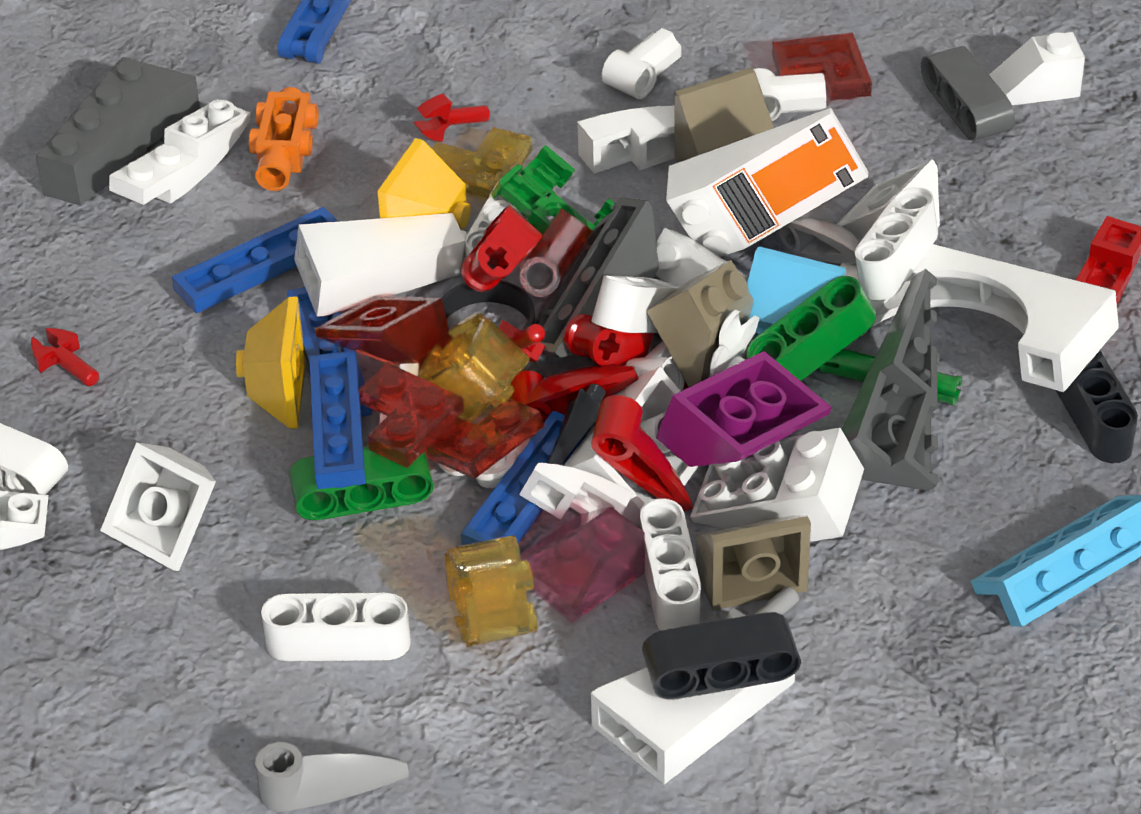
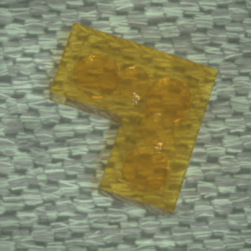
M493 127L476 152L436 142L432 150L466 184V193L488 199L497 182L515 165H523L533 148L531 136Z

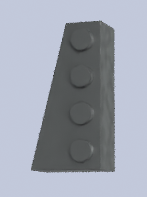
M122 57L36 155L43 195L81 206L109 185V175L118 171L124 165H128L130 162L146 155V149L158 140L164 142L165 128L200 109L196 76Z

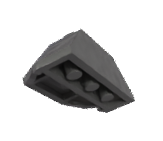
M619 198L612 206L611 210L613 212L601 219L584 239L537 316L536 324L541 325L545 330V337L540 342L545 345L541 354L560 358L574 355L565 346V329L568 323L580 314L593 316L603 276L654 278L659 270L653 205L647 200Z

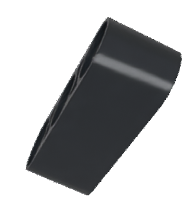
M1099 350L1064 392L1055 391L1091 453L1103 462L1121 463L1132 455L1138 414L1102 352Z
M766 612L662 630L649 636L642 646V652L654 692L658 697L667 700L779 682L793 676L801 665V659L787 618L776 612Z

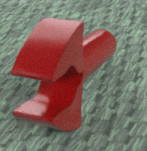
M443 93L432 97L417 107V110L424 118L432 119L429 121H414L413 123L429 139L442 142L445 130L450 125L487 122L490 118V111L485 105L451 108L452 102Z
M502 320L493 336L499 348L504 346L514 347L517 351L513 357L525 361L537 362L545 348V345L540 343L545 337V330L539 324H533L520 330Z
M46 328L48 343L52 346H43L37 339L31 338L35 365L40 373L52 365H60L88 387L94 386L98 382L99 372L73 353L80 349L76 333L63 329Z

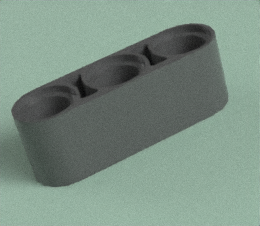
M965 46L930 54L922 58L921 73L926 87L970 141L1013 129L1015 116L1010 100Z

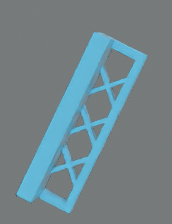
M1141 495L1116 496L971 580L975 593L998 595L1011 626L1023 627L1141 557Z

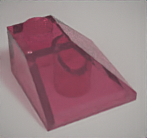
M613 507L582 513L508 561L506 567L510 573L568 621L573 623L645 573V532Z

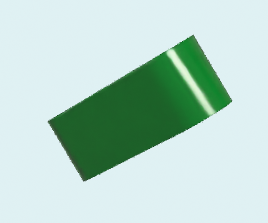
M852 276L837 277L758 335L750 343L747 349V357L749 359L765 351L797 379L802 381L868 331L874 324L876 311L857 279Z
M412 440L363 447L366 484L352 485L345 488L317 489L314 456L298 460L289 471L298 515L307 520H323L422 502L430 496L434 488L424 447Z

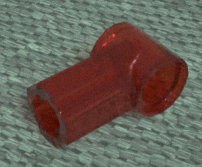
M560 208L546 228L539 242L518 266L520 284L527 293L536 297L549 295L557 288L561 276L593 232L591 228L562 208ZM536 263H544L551 270L549 280L541 286L531 285L526 279L528 269Z

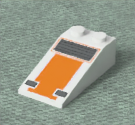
M828 108L670 165L666 201L689 237L718 257H722L751 246L868 177V170L833 110Z

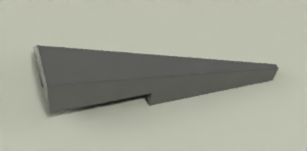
M927 269L913 276L842 427V432L864 467L862 474L864 480L929 491L936 487L938 483V475L931 472V454L938 449V437L931 434V414L938 409L937 347L931 345V327L937 323V311L931 309L930 290L937 285V278Z

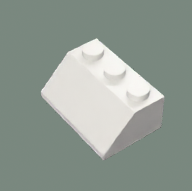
M658 367L639 376L637 381L622 389L616 395L632 398L640 404L643 410L640 426L660 448L685 486L698 466L689 467L656 439L672 396L681 392L662 368ZM594 424L564 466L598 475L633 492L634 494L619 519L640 526V511L642 507L649 501L658 498L631 481L596 454L591 445L595 428Z

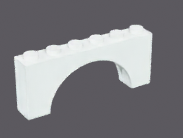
M934 244L895 296L883 300L869 299L876 311V319L871 326L872 328L883 320L895 316L913 276L927 269L937 278V285L930 290L931 307L970 308L996 315L1010 322L1024 334L1018 342L1022 381L1064 392L1119 328L1115 290ZM843 263L840 266L846 268L845 276H852L858 280L856 263Z

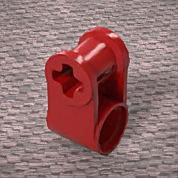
M510 205L506 206L484 231L482 239L464 260L461 266L464 282L475 291H490L528 255L543 234Z
M580 314L574 317L565 329L564 343L568 351L578 356L591 358L594 363L600 366H625L632 358L646 357L654 333H627L602 327L591 321L592 315Z

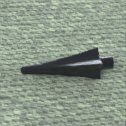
M590 384L586 391L580 388L577 398L570 400L561 429L546 464L561 465L576 444L596 422L601 401L606 395L605 390L601 386Z

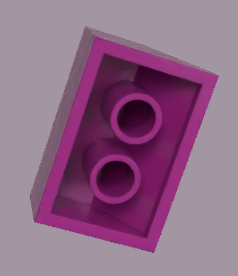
M763 351L674 394L656 439L689 467L738 462L829 415L832 407Z

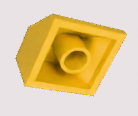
M415 138L377 191L380 218L453 213L459 228L464 229L469 222L471 206L467 203L466 184L424 140Z
M288 297L247 331L245 349L237 350L236 373L238 378L245 377L247 397L289 429H298L306 359L298 297Z

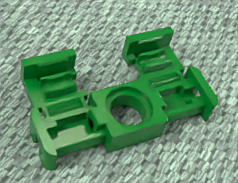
M547 145L541 148L536 158L525 168L522 165H515L500 179L492 192L493 199L499 195L515 206L528 219L527 221L543 234L541 239L553 250L559 253L563 249L573 257L584 239L600 220L613 212L611 209L615 204L608 198L594 216L597 221L594 224L590 221L587 222L583 216L552 190L556 185L561 189L569 181L575 169ZM546 216H553L561 220L565 229H557L552 226Z

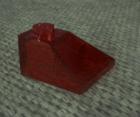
M375 296L315 328L318 338L391 365L419 363V371L436 366L438 358L454 350L442 298Z

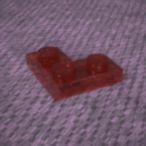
M853 33L772 42V57L779 76L823 73L830 101L871 96L872 81Z
M388 362L359 389L361 404L387 416L368 435L369 450L406 468L464 412L463 397Z
M510 399L496 406L490 415L476 425L447 413L430 422L427 429L414 437L413 441L420 443L424 447L427 458L475 479L545 427L539 410Z

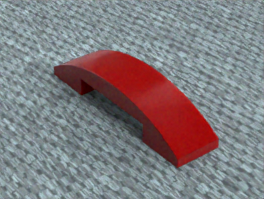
M1106 216L1090 243L1089 257L1078 274L1076 281L1115 290L1116 304H1118L1141 255V226Z

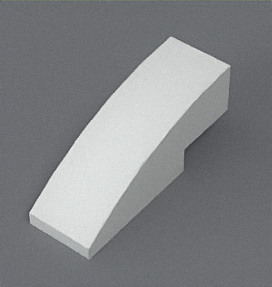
M675 106L628 109L578 121V155L594 174L630 161L639 170H643L674 159Z

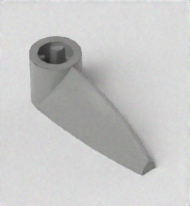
M822 204L775 231L778 242L789 254L820 262L856 263L854 252L860 243L859 240L849 230L833 223L830 213Z
M274 742L266 745L259 751L255 760L260 798L268 809L276 812H288L326 804L372 791L409 777L408 766L405 761L363 754L302 756L300 750L295 745L287 742Z

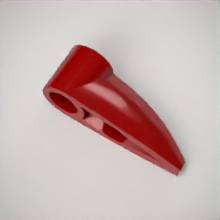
M619 365L579 368L545 378L534 371H522L512 375L506 381L504 390L514 427L521 432L535 433L540 429L552 411L565 415L570 400L577 398L580 388L586 391L590 384H597L605 390L606 395L604 398L634 383L639 377L634 366Z
M612 395L604 398L599 407L591 441L592 449L596 454L658 499L675 501L682 507L684 512L693 509V503L674 468L656 443L640 426L643 415L640 404L632 398L622 395Z

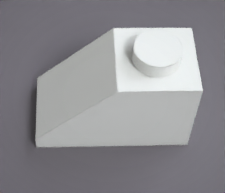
M1073 32L1035 36L1030 38L989 75L1008 97L1011 105L1080 97L1085 56Z

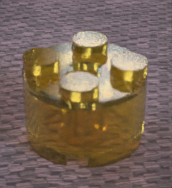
M478 312L466 317L448 332L453 339L443 349L436 345L423 362L418 374V378L425 385V388L466 425L472 423L490 404L494 408H498L511 397L514 387L510 383L523 370L530 359L498 326Z
M514 535L447 549L448 553H445L444 556L447 588L450 601L455 600L459 616L454 618L460 637L466 647L500 641L538 631L537 617L533 604L531 602L527 603L526 591L534 589L532 571L527 560L521 561L518 542Z

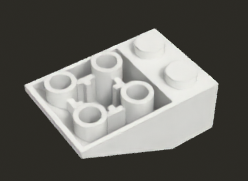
M841 428L811 431L803 435L783 438L741 461L709 465L690 518L693 523L727 529L791 515L808 516L811 522L810 542L843 537L864 467Z

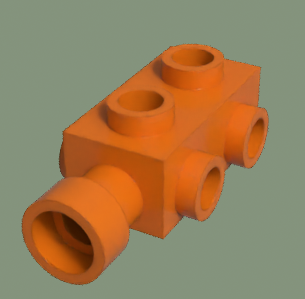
M286 87L280 92L268 91L266 102H257L256 125L260 128H251L249 150L251 154L257 155L258 165L255 178L257 183L264 189L279 191L286 188L289 184L291 173H301L304 157L311 156L313 146L311 129H317L319 109L317 103H311L310 93H302L295 87Z

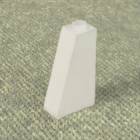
M453 213L301 224L298 226L294 260L316 316H327L460 275L462 258L466 257L465 239L467 233L465 230H460Z
M644 668L598 687L591 693L592 727L663 784H666L795 683V674L779 682L667 700L655 694L648 669Z

